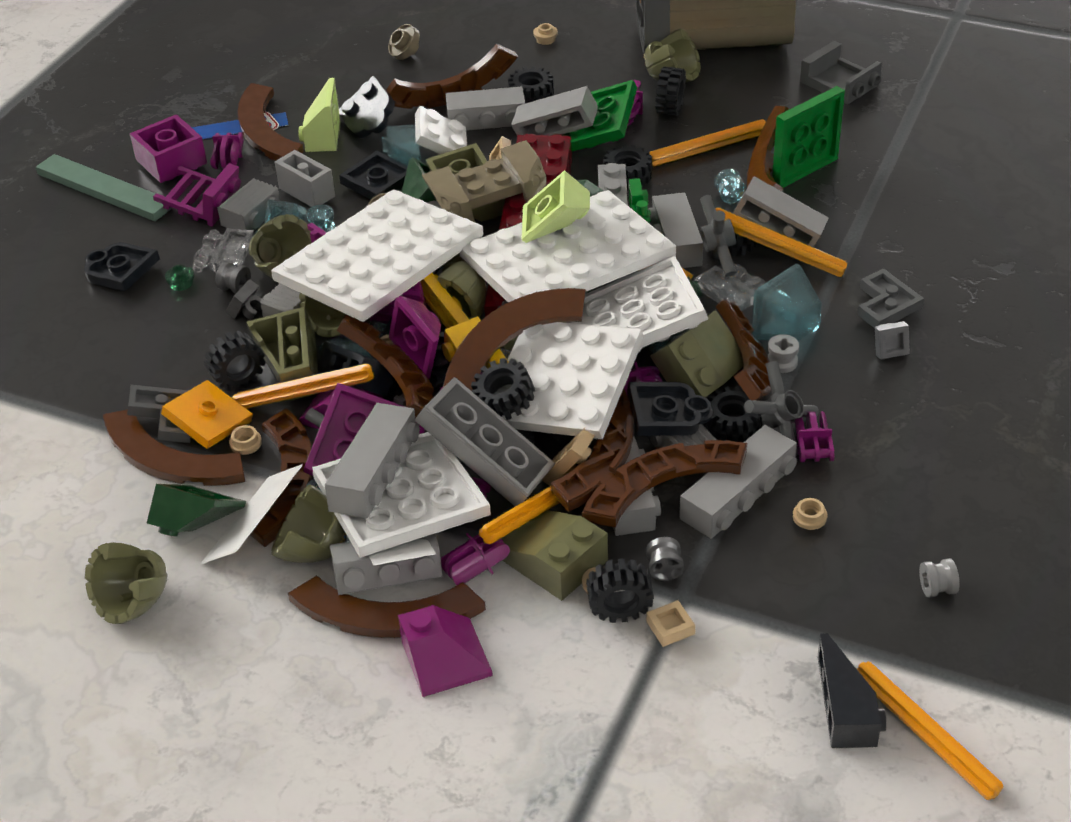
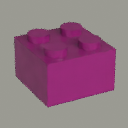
M177 114L130 133L136 160L160 183L170 181L174 177L181 175L177 173L179 166L194 171L198 167L207 164L202 136Z

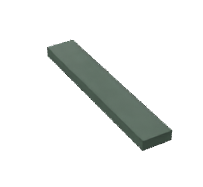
M53 154L36 166L37 174L154 222L172 209V207L169 210L164 209L162 203L154 201L153 196L155 193L56 154Z

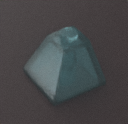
M797 263L755 290L752 323L754 331L752 335L756 340H770L773 336L780 334L790 335L797 340H801L809 333L815 332L820 326L822 303L804 270Z

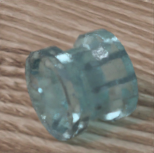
M724 169L714 179V185L722 201L725 203L739 202L747 189L739 172L735 169Z
M315 205L307 210L306 218L309 223L315 224L325 232L336 228L333 221L334 211L330 206Z

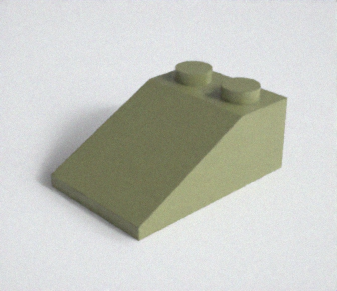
M716 310L707 315L708 320L701 322L693 329H687L650 355L667 382L685 383L694 390L695 395L707 397L744 367L743 357L737 341Z
M547 510L501 538L503 543H506L510 548L509 555L502 561L561 601L582 584V576L588 569L599 564L603 566L608 561V533L578 515Z

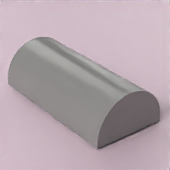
M455 377L421 410L415 419L420 426L513 506L524 502L555 464Z

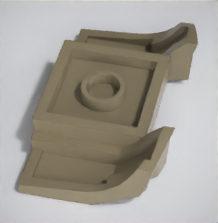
M525 140L501 148L502 159L489 160L483 165L465 168L456 174H453L450 168L446 166L422 174V177L442 209L475 222L472 209L523 193L527 203L546 187V174L538 155Z

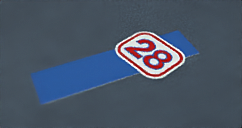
M265 111L264 117L273 130L288 125L286 112L270 114ZM239 120L191 127L202 136V139L212 138L216 133L226 135L227 133L238 134V132H241Z

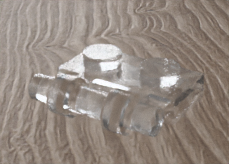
M227 228L224 235H220L218 230H210L209 234H206L201 241V249L197 250L193 257L192 269L199 273L210 264L211 271L217 272L221 263L225 261L234 263L236 267L239 265L243 266L249 253L250 240L255 235L254 230Z
M740 264L734 265L736 274L731 277H725L723 268L721 269L717 266L695 277V288L717 303H720L722 300L736 301L742 311L757 302V295L768 298L772 292V289L765 285L763 279L746 273V269Z

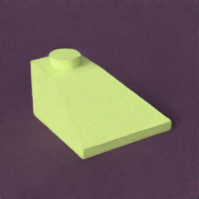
M335 78L328 79L304 115L303 126H299V140L304 142L305 152L337 151L341 120Z
M564 170L523 205L521 240L528 243L565 228L576 219H582L590 209V191Z

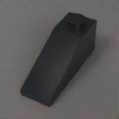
M324 341L318 359L319 372L326 373L369 364L374 373L373 379L369 382L352 386L382 396H387L388 390L392 387L395 380L377 359Z
M820 633L817 658L831 748L878 747L880 732L886 731L885 709L878 708L876 692L829 634Z

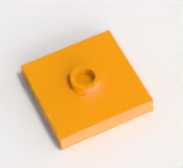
M209 380L162 406L161 411L164 417L206 449L231 435L237 427L249 424L253 413Z

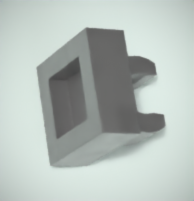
M249 279L233 296L225 312L235 319L242 311L246 318L252 320L257 311L251 306H254L259 311L261 310L262 298L254 295L259 285Z
M903 321L881 324L875 327L876 356L879 359L910 354L909 325Z

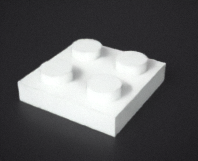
M419 106L415 113L416 144L439 154L467 146L466 127L462 123L441 116L433 109Z

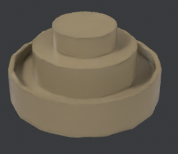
M411 24L400 26L390 37L389 53L398 60L414 55L419 48V31Z

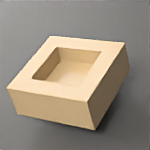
M679 600L646 612V622L662 647L695 635V624Z

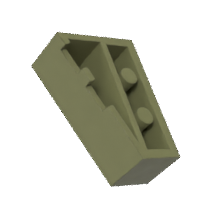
M305 307L246 322L254 341L264 352V359L279 383L319 374L315 332ZM306 395V396H302V397H297V398H292V399H289V400L291 401V400H295V399H299V398H303V397H308V396H310V395Z

